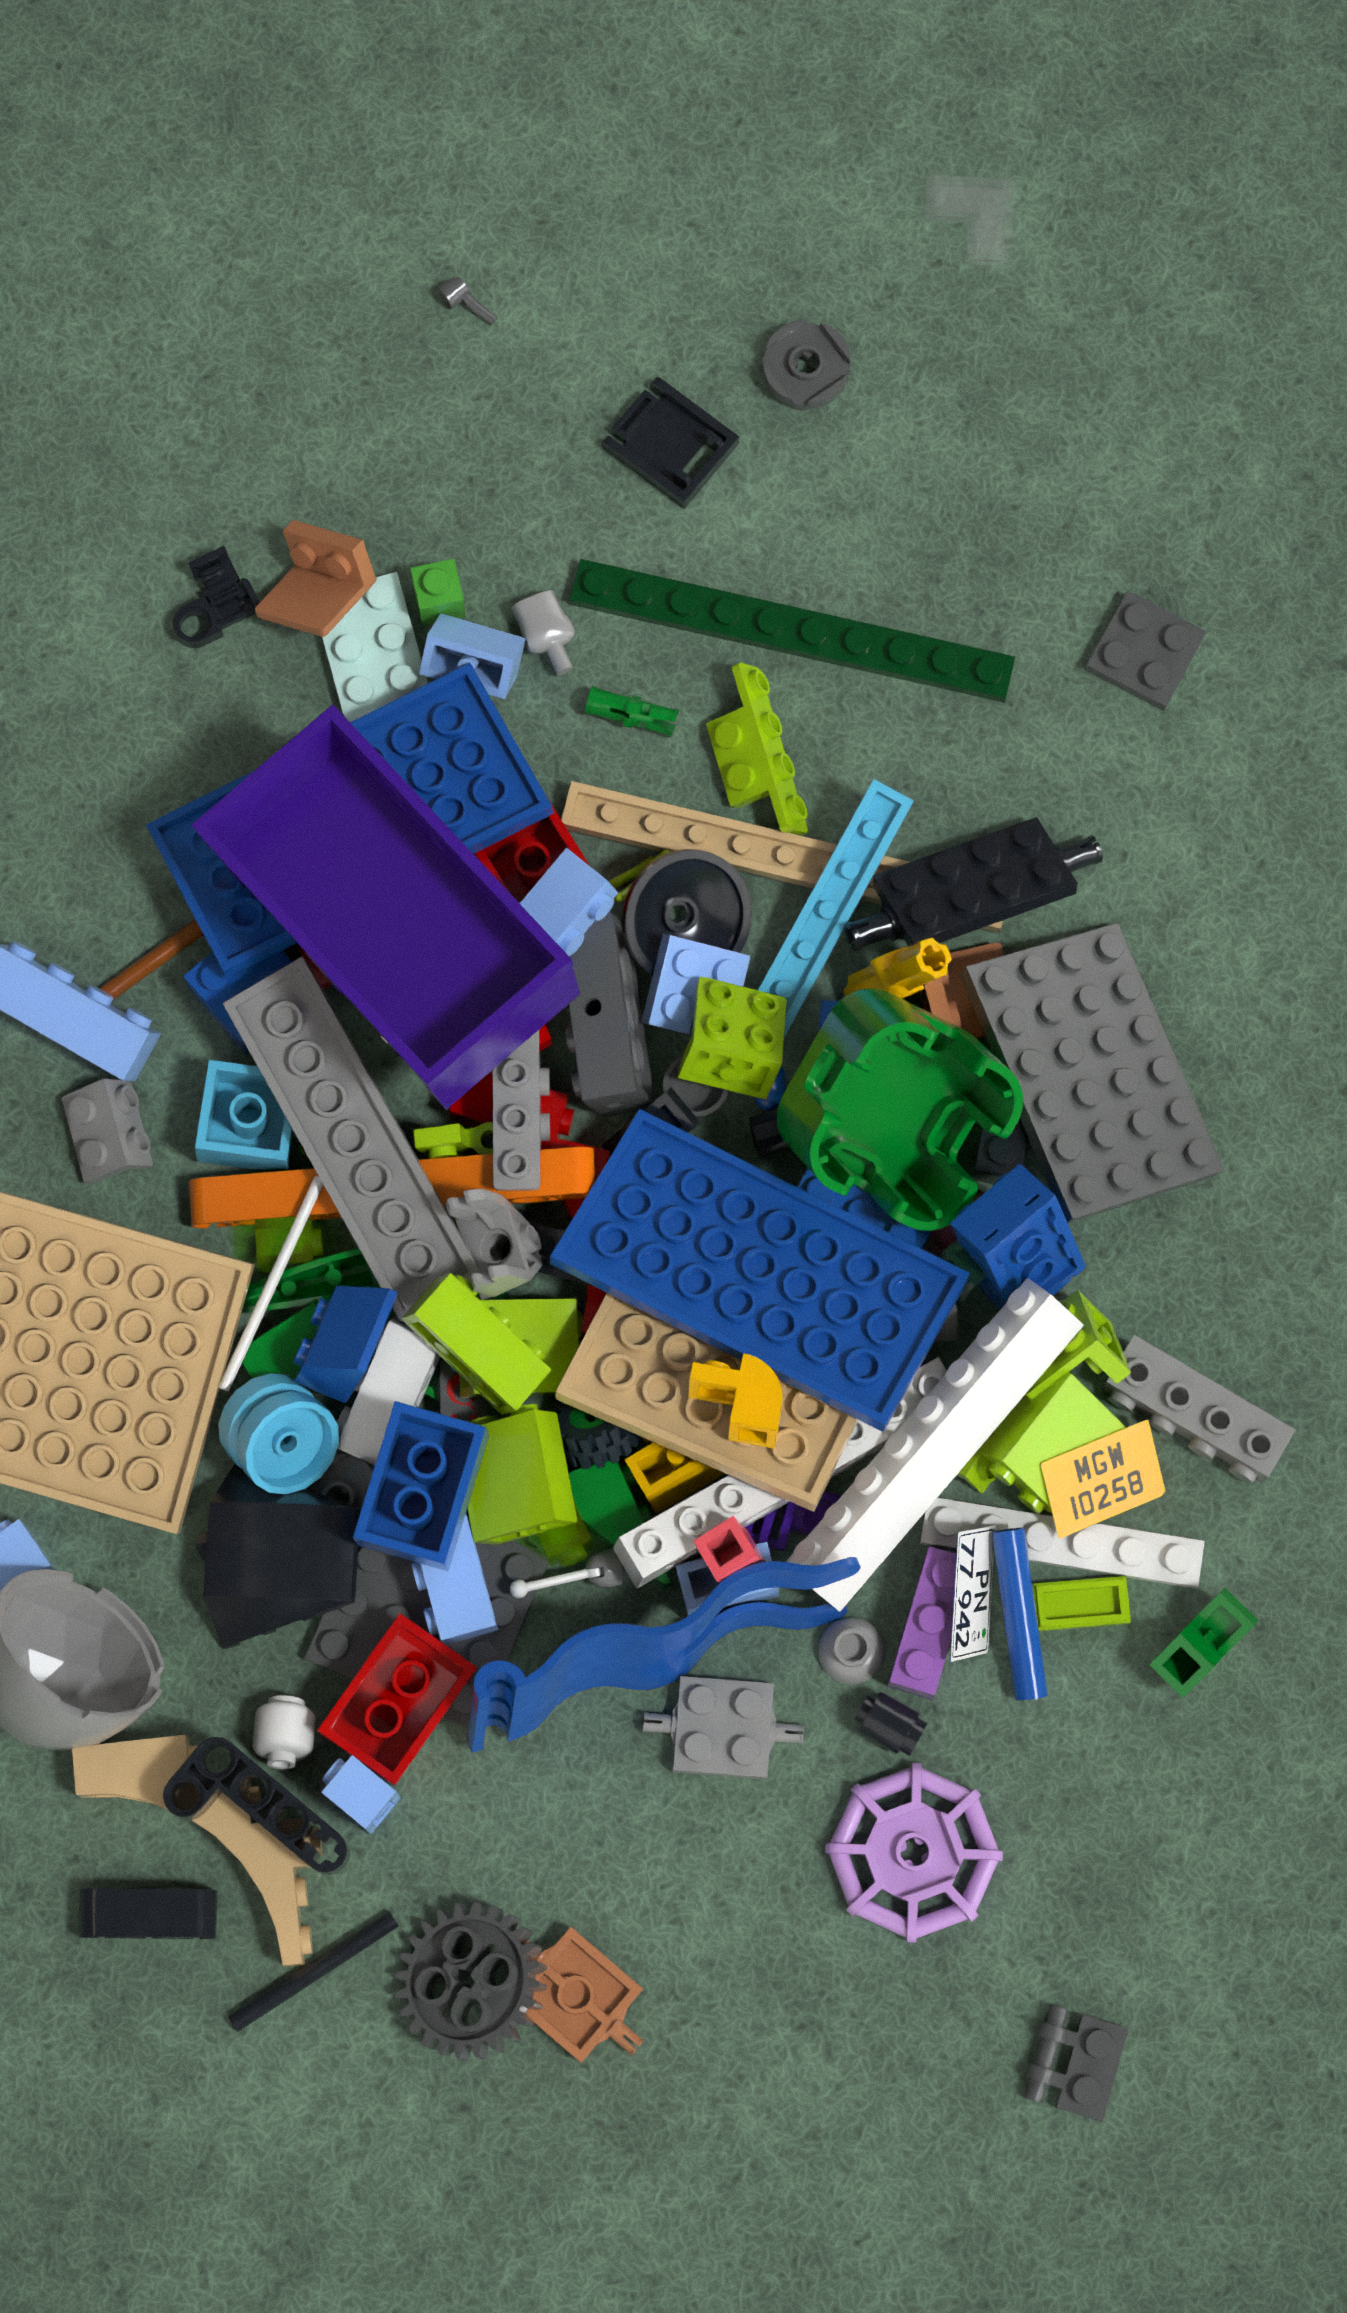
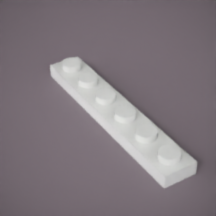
M936 1498L924 1514L920 1544L957 1550L958 1532L996 1525L995 1531L1024 1527L1029 1562L1108 1575L1126 1576L1127 1578L1195 1589L1199 1586L1205 1542L1202 1540L1097 1523L1063 1538H1058L1053 1516Z

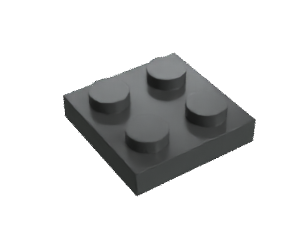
M1127 590L1090 657L1085 670L1164 711L1207 631Z

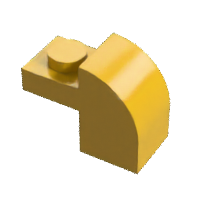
M743 1353L740 1370L731 1369L729 1365L719 1361H706L704 1364L693 1362L689 1379L688 1398L733 1406L728 1441L775 1448L783 1400L781 1384L775 1372L759 1358Z

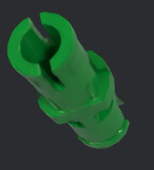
M592 686L586 703L585 714L623 723L624 727L632 728L635 726L672 737L676 725L667 721L675 722L679 709H671L645 702L638 696L632 695V697H627Z

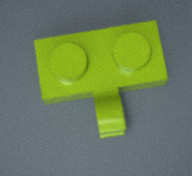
M493 1122L483 1123L478 1127L465 1129L459 1123L414 1130L415 1148L428 1159L477 1155L476 1152L479 1155L493 1154V1148L488 1149L484 1147V1138L488 1134L493 1133Z

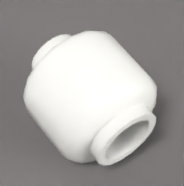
M280 1695L269 1698L268 1703L256 1710L252 1742L253 1750L258 1756L267 1759V1765L272 1768H294L297 1761L308 1758L312 1753L316 1721L315 1714L310 1708L305 1706V1701L298 1697Z

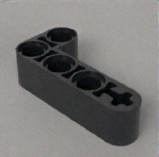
M211 1737L200 1743L164 1788L163 1800L165 1806L172 1814L182 1820H194L201 1817L221 1793H224L315 1871L324 1875H333L343 1870L349 1861L350 1849L348 1843L336 1830L234 1744L223 1737ZM218 1747L227 1749L231 1757L228 1767L219 1773L210 1772L206 1766L208 1753ZM261 1778L266 1782L267 1786L264 1799L255 1804L245 1802L242 1797L244 1784L249 1779ZM183 1785H195L199 1792L197 1804L192 1809H178L174 1800L177 1790ZM293 1808L301 1811L303 1825L294 1834H284L279 1830L278 1818L282 1812ZM315 1824H318L321 1828L313 1834L324 1844L329 1845L333 1840L338 1843L334 1851L339 1856L333 1863L326 1859L319 1864L317 1862L320 1856L319 1851L307 1841L303 1850L297 1847L298 1844L309 1837Z

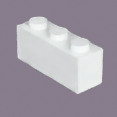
M397 1316L389 1320L382 1330L370 1367H367L364 1376L354 1390L358 1392L352 1408L346 1406L337 1421L338 1431L341 1434L338 1449L372 1465L376 1464L394 1402L397 1401L419 1408L441 1357L406 1323H401Z

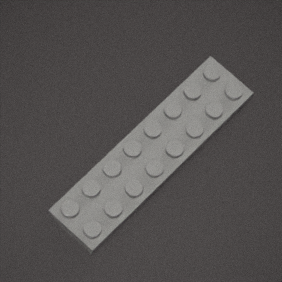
M300 957L223 1003L225 1009L380 1287L390 1288L398 1292L392 1308L399 1321L405 1323L401 1318L436 1278L452 1273L454 1276L460 1275L470 1282L472 1274L482 1273L306 959Z

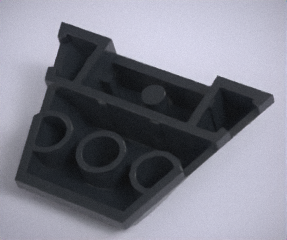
M236 1464L233 1465L209 1503L203 1597L223 1649L238 1646L240 1642L258 1635L274 1633L277 1628L299 1620L306 1621L355 1603L359 1545H357L353 1536L361 1513L360 1508L308 1489L290 1494L269 1493L254 1484L242 1468Z

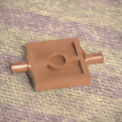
M572 1927L566 1931L554 1946L532 1958L533 1961L547 1965L545 1971L535 1975V1980L547 1985V1990L534 1992L533 1999L540 2002L543 2007L540 2010L529 2009L526 2013L535 2024L580 2063L586 2059L599 2043L609 2039V2037L625 2049L630 2056L634 2054L637 2049L624 2039L623 2036H627L638 2047L644 2042V2039H641L623 2021L628 2007L642 1992L643 1988Z

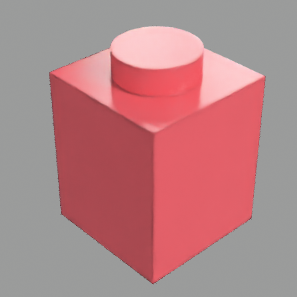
M734 1516L693 1541L718 1583H721L726 1577L737 1570L749 1565L766 1562L748 1530Z

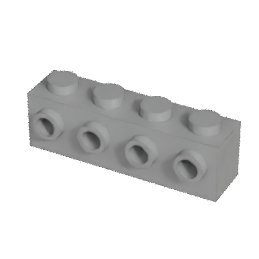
M1133 1335L1123 1352L1131 1373L1117 1384L1110 1377L1107 1379L1102 1388L1110 1393L1107 1399L1126 1412L1131 1413L1136 1408L1150 1417L1148 1420L1150 1426L1167 1436H1172L1175 1431L1190 1440L1188 1447L1203 1458L1212 1460L1214 1456H1217L1229 1463L1231 1466L1228 1471L1240 1480L1253 1484L1256 1479L1264 1483L1270 1476L1296 1429L1143 1339Z

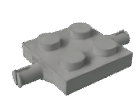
M680 1676L679 1700L673 1710V1715L645 1712L643 1732L671 1733L675 1748L673 1772L767 1780L769 1754L774 1743L787 1742L803 1745V1735L800 1734L804 1732V1724L776 1723V1717L772 1708L774 1683Z

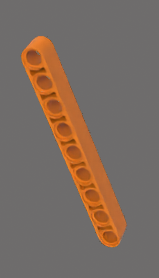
M589 1147L540 1150V1189L536 1191H496L493 1185V1154L419 1160L446 1210L447 1199L451 1197L463 1198L465 1197L463 1192L466 1190L485 1189L503 1195L511 1204L586 1198L595 1183L594 1149ZM315 1168L191 1179L189 1180L191 1227L203 1229L208 1228L212 1223H216L217 1228L294 1222L314 1176L319 1177ZM324 1184L307 1221L342 1218Z

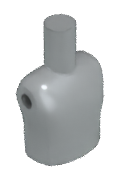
M553 590L541 592L514 604L511 607V611L519 625L521 637L526 638L524 645L527 651L532 654L547 652L558 676L570 672L573 667L563 645L573 639L575 632L571 621L561 609L555 592Z

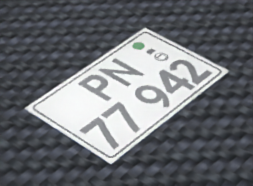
M996 1525L958 1532L950 1662L986 1654L988 1651L994 1561L992 1532L995 1531Z

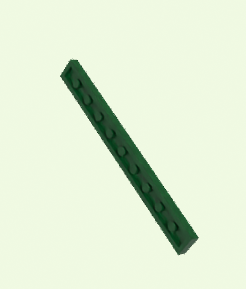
M580 559L570 597V605L1003 703L1006 700L1015 656L584 559Z

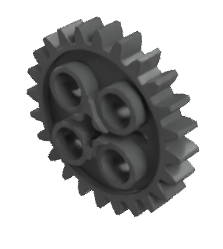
M473 1902L469 1913L466 1906L456 1903L454 1905L453 1918L447 1912L438 1910V1925L434 1926L423 1920L421 1926L425 1936L422 1939L411 1935L408 1937V1940L416 1949L413 1954L400 1953L399 1955L409 1966L408 1970L395 1973L394 1977L406 1982V1987L397 1991L395 1997L409 2002L399 2014L407 2019H415L408 2030L410 2033L418 2036L424 2034L422 2045L431 2049L438 2045V2054L450 2057L455 2050L456 2058L468 2061L472 2051L475 2057L485 2060L488 2055V2045L494 2051L502 2054L505 2052L503 2038L507 2037L518 2043L521 2041L516 2029L519 2024L533 2027L534 2023L526 2013L529 2009L540 2010L543 2007L540 2002L533 1999L534 1992L547 1990V1985L535 1980V1975L545 1971L547 1965L532 1960L541 1952L542 1948L535 1943L526 1944L533 1932L524 1926L517 1928L519 1918L511 1914L503 1918V1910L493 1905L486 1913L485 1905L478 1902ZM472 1937L473 1949L466 1958L461 1959L459 1954L460 1946L465 1939ZM494 1945L495 1951L490 1954V1947ZM508 1963L509 1976L503 1984L497 1986L495 1981L497 1969L501 1965ZM470 1974L472 1979L475 1981V1984L471 1989L470 1984L466 1982V1979ZM444 1977L446 1989L439 1998L434 1999L432 1994L433 1986L439 1978ZM480 2003L482 2016L475 2025L470 2026L468 2014L474 2005ZM451 2008V2016L447 2017L446 2012Z

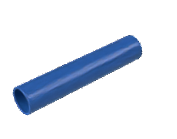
M1025 1528L993 1531L992 1537L1015 1700L1043 1698L1048 1696Z

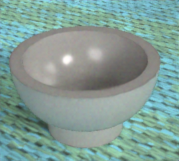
M845 1617L834 1621L823 1631L818 1643V1658L823 1670L832 1679L843 1684L853 1685L868 1681L879 1671L885 1657V1645L879 1631L868 1621L857 1617Z

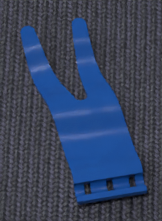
M848 1557L817 1566L779 1561L749 1565L726 1577L714 1588L698 1609L676 1623L663 1627H644L623 1623L605 1624L586 1629L561 1644L540 1668L525 1677L518 1666L511 1662L502 1660L489 1662L480 1668L474 1679L467 1731L468 1747L471 1753L483 1750L487 1726H498L503 1729L508 1742L525 1736L536 1729L558 1704L566 1698L586 1689L610 1686L633 1690H651L666 1686L688 1673L717 1640L738 1629L751 1626H772L800 1630L836 1621L847 1614L848 1609L846 1605L841 1611H838L830 1603L811 1608H796L780 1604L756 1602L741 1604L729 1608L720 1614L718 1613L734 1599L748 1592L763 1588L814 1589L824 1587L855 1575L861 1569L860 1563L856 1557Z

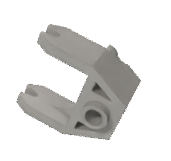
M473 1189L464 1191L465 1197L463 1198L451 1197L447 1199L446 1207L449 1216L456 1218L460 1235L482 1272L472 1274L470 1278L473 1291L479 1293L481 1300H486L492 1296L495 1297L530 1281L543 1265L538 1252L541 1249L539 1235L535 1228L529 1224L503 1195L485 1189ZM509 1240L511 1245L510 1253L503 1259L502 1248Z

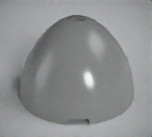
M49 1569L26 1571L12 1578L0 1591V1727L15 1740L39 1749L67 1750L99 1744L134 1724L149 1710L162 1693L159 1687L160 1674L164 1669V1661L157 1642L145 1623L127 1604L103 1587L97 1591L91 1590L73 1582V1574L66 1571Z

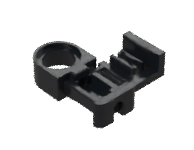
M225 546L188 563L195 581L201 578L206 590L202 591L204 597L181 607L174 616L173 628L176 637L186 647L200 648L224 637L223 629L256 614L255 607L260 601L250 581L246 578H241L240 580L228 557ZM240 581L242 582V588L237 584ZM207 597L209 598V600H210V602H211V603H209V604H208V602H207V600H206ZM191 616L203 618L207 622L204 633L197 637L185 635L181 628L187 618Z

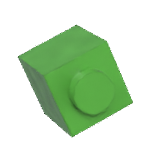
M455 559L410 568L422 627L434 624L440 613L455 618L466 617L464 598Z

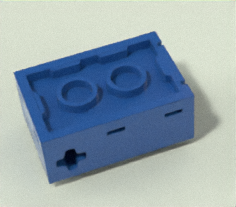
M1022 1164L1017 1165L1009 1173L1000 1176L986 1193L974 1203L966 1205L957 1217L950 1222L982 1293L1000 1310L1007 1303L1009 1296L1027 1278L1053 1296L1071 1281L1070 1278L1072 1276L1076 1277L1086 1268L1056 1195Z

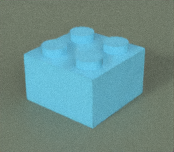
M209 1060L195 1144L197 1162L268 1172L288 1171L295 1132L258 1066Z

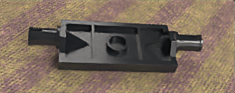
M1037 817L873 875V887L881 899L882 907L877 914L845 923L847 940L854 951L890 938L892 941L897 939L905 940L908 947L932 937L936 942L942 943L1076 894L1078 883L1071 872L1092 864L1101 863L1103 860L1102 850L1093 835L1058 848L1053 844Z

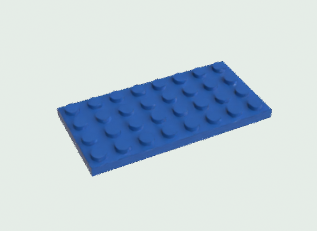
M471 663L350 722L473 854L554 814L550 801ZM252 772L146 824L154 843L226 978L297 943L243 883H239L191 826Z
M641 1109L638 1110L550 1256L551 1265L741 1361L743 1353L759 1358L775 1372L779 1380L882 1432L885 1431L968 1282L970 1275L969 1272Z

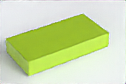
M1126 1576L1035 1583L1032 1585L1039 1631L1131 1623Z

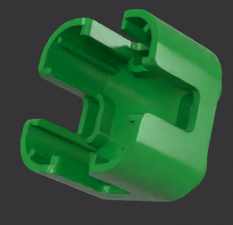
M862 989L842 998L828 1014L780 1100L777 1111V1124L785 1143L824 1186L843 1196H847L852 1185H856L868 1192L883 1210L896 1221L913 1229L931 1231L950 1225V1222L957 1217L966 1205L971 1204L978 1190L977 1182L956 1161L957 1153L972 1126L977 1121L986 1131L1002 1139L1008 1138L1022 1113L1023 1092L1017 1077L969 1032L887 991Z

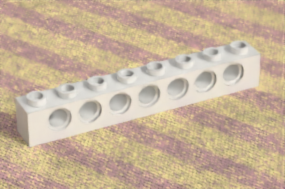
M939 1357L919 1368L884 1432L858 1420L830 1479L875 1454L885 1446L888 1438L898 1431L916 1410L918 1403L933 1390L946 1374L947 1370ZM729 1475L620 1536L613 1550L637 1589L676 1567V1565L699 1554L700 1552L693 1541L728 1518L734 1516L746 1527L790 1501Z

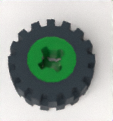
M561 1404L557 1408L566 1462L569 1461L570 1465L574 1467L581 1464L582 1469H590L592 1465L596 1464L597 1468L605 1467V1462L608 1461L614 1464L620 1461V1455L628 1456L632 1452L631 1446H637L640 1442L639 1435L568 1404Z

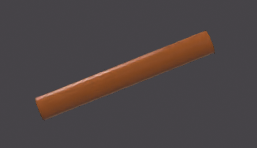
M192 920L99 989L113 996V1000H115L203 936L196 920Z

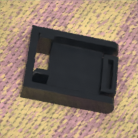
M656 377L650 386L652 390L663 397L662 400L659 402L658 398L645 389L612 428L614 436L625 444L622 445L614 438L606 436L601 442V446L685 509L737 447L740 436L666 381ZM706 445L715 453L691 481L690 476L683 470L700 449Z

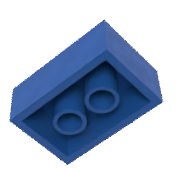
M395 1401L354 1532L353 1539L357 1545L449 1571L489 1438L487 1428Z

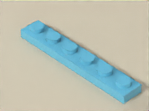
M873 779L758 991L786 998L784 1038L845 929V923H848L914 803V800Z

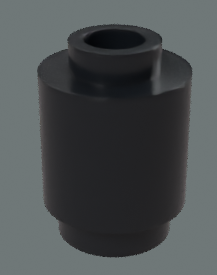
M881 1691L876 1699L867 1695L854 1719L862 1724L858 1731L859 1734L895 1754L901 1751L908 1756L911 1755L928 1724L918 1718L919 1712Z

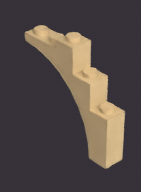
M187 1735L74 1748L72 1749L76 1795L81 1798L119 1797L155 1804L167 1809L163 1800L164 1788L198 1745L191 1746L190 1738ZM250 1779L242 1788V1797L245 1802L255 1804L261 1801L259 1786L251 1787ZM183 1785L177 1790L174 1800L178 1809H192L197 1804L199 1792L195 1785ZM221 1793L201 1817L192 1821L216 1836L234 1854L262 1893L276 1928L283 1966L305 1965L304 1955L313 1954L310 1925L302 1926L300 1907L308 1906L306 1877L297 1878V1870L311 1867L262 1825L254 1823V1819L224 1793ZM303 1818L278 1820L279 1830L284 1834H294L303 1825ZM320 1827L313 1828L309 1837L298 1844L297 1847L303 1850L307 1841L319 1851L320 1856H323L322 1841L313 1834Z

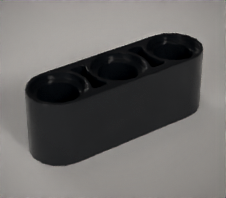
M80 1889L78 1937L216 1939L218 1890Z

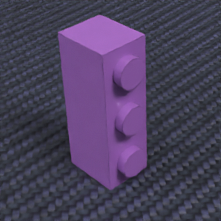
M929 1546L887 1687L929 1700L934 1698L952 1639L957 1554Z

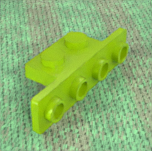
M739 662L732 666V671L743 707L706 723L730 807H744L770 795L780 830L783 833L802 836L808 833L805 820L808 816L807 808L802 798L797 794L793 781L795 769L790 757L784 751L780 737L782 735V725L777 715L772 711L768 698L770 693L769 682L765 674L758 667Z

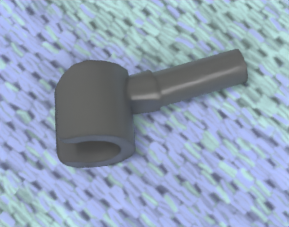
M451 278L440 286L439 297L449 309L463 302L467 308L490 326L497 319L493 313L475 300L476 298L471 295L468 286L461 278Z

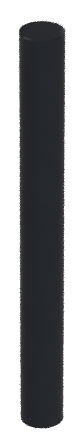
M387 1911L230 2014L228 2018L237 2032L241 2031L398 1928L397 1922L390 1911Z

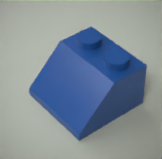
M336 1286L329 1300L320 1297L309 1322L317 1326L311 1340L305 1337L302 1339L293 1360L294 1364L300 1366L294 1382L346 1404L367 1370L398 1292L390 1288Z

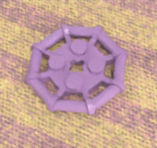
M912 1763L910 1768L861 1786L856 1783L850 1789L852 1795L830 1843L825 1844V1854H829L848 1904L846 1911L851 1917L856 1914L906 1938V1943H916L917 1938L965 1920L974 1921L978 1917L976 1911L999 1861H1003V1851L998 1850L979 1799L982 1796L976 1788L971 1791L922 1768V1763ZM911 1787V1802L884 1812L875 1802V1800ZM921 1788L953 1802L957 1806L948 1814L937 1811L921 1802ZM867 1809L877 1819L865 1845L850 1844ZM963 1813L966 1815L978 1850L964 1849L954 1823ZM914 1839L917 1845L925 1844L928 1852L921 1856L923 1864L914 1866L911 1860L904 1861L902 1859L901 1852L907 1849L905 1841ZM850 1855H864L874 1884L864 1893ZM963 1860H977L978 1862L962 1896L952 1886ZM882 1890L907 1902V1917L871 1901V1899ZM945 1893L954 1903L917 1918L918 1902Z

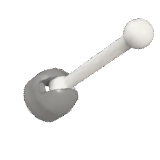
M613 1548L602 1550L590 1557L585 1569L530 1582L518 1579L511 1583L510 1593L515 1598H523L529 1591L588 1578L593 1585L600 1588L622 1585L623 1571L621 1562Z

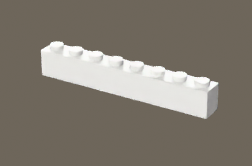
M1027 1278L1009 1296L1007 1303L990 1323L980 1330L977 1338L961 1357L950 1365L944 1377L918 1403L916 1410L898 1431L888 1438L885 1446L870 1464L858 1473L853 1484L826 1511L824 1518L807 1538L796 1546L793 1554L786 1562L817 1566L848 1557H856L861 1569L855 1575L824 1587L813 1589L838 1611H841L1084 1325L1051 1294Z

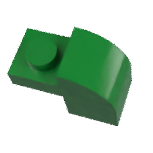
M1224 1587L1149 1665L1184 1698L1259 1620Z

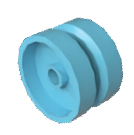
M274 1373L252 1378L233 1393L224 1405L218 1423L219 1440L227 1455L237 1466L243 1469L254 1484L269 1493L290 1494L307 1488L323 1476L334 1461L339 1445V1431L331 1412L320 1401L315 1399L305 1386L294 1382L295 1379L289 1375Z

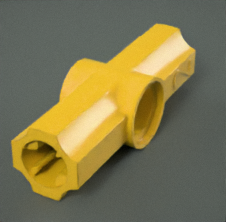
M933 937L925 939L912 946L902 947L869 961L870 966L848 976V983L843 991L845 996L862 989H880L902 999L923 990L924 984L947 975V967L952 958L946 945L939 944Z

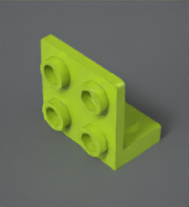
M700 977L696 984L692 1036L679 1063L678 1078L766 1100L782 1066L786 998L707 977Z
M1079 1290L1058 1302L1084 1326L1027 1391L1025 1396L1030 1400L1046 1390L1083 1360L1086 1361L1095 1373L1100 1374L1104 1371L1116 1384L1131 1373L1111 1321Z

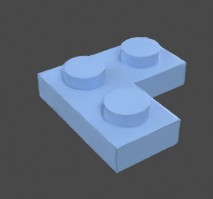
M663 934L641 1023L689 1034L694 1015L696 984L699 978L707 977L743 987L750 955Z

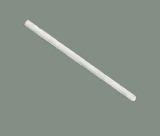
M314 1176L222 1377L219 1388L229 1392L323 1187V1183L318 1176Z

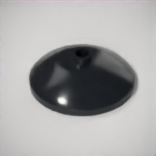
M680 849L668 852L649 863L639 873L628 891L622 916L625 942L637 964L651 976H653L663 934L740 953L746 943L751 926L752 908L750 895L738 871L723 858L698 849ZM678 905L680 913L677 918L672 920L670 917L671 909Z

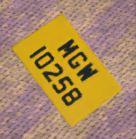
M1148 1420L1129 1426L1040 1464L1058 1538H1063L1161 1497L1165 1492Z

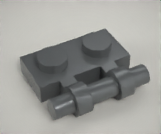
M1050 2005L1046 2022H1040L1037 2036L1041 2037L1034 2064H1028L1025 2078L1029 2079L1024 2098L1043 2103L1047 2085L1060 2089L1055 2108L1103 2122L1129 2028L1082 2014L1077 2032L1064 2029L1069 2010ZM1059 2043L1072 2047L1065 2074L1052 2071Z

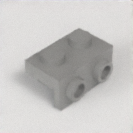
M103 1078L62 1097L84 1183L94 1184L129 1169L145 1170L153 1166L150 1154V1140L144 1131L138 1109L139 1099L130 1081Z

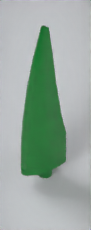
M357 1248L285 1270L266 1311L305 1306L313 1302L317 1304L320 1297L329 1300L336 1286L381 1287L362 1252ZM268 1277L249 1284L241 1313L253 1312Z

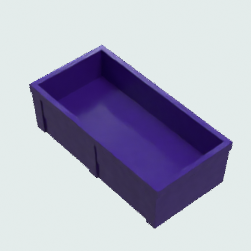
M333 704L191 825L226 869L239 883H243L301 946L341 995L344 994L403 1058L446 1110L580 995L572 959Z

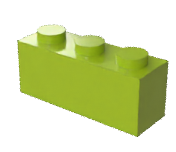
M452 1273L436 1278L401 1319L501 1415L517 1411L552 1370L542 1361L545 1358L543 1352L529 1340H520L509 1329L511 1323L508 1318L493 1307L488 1309L476 1297L477 1292L473 1291L472 1285L467 1279L460 1275L454 1276Z

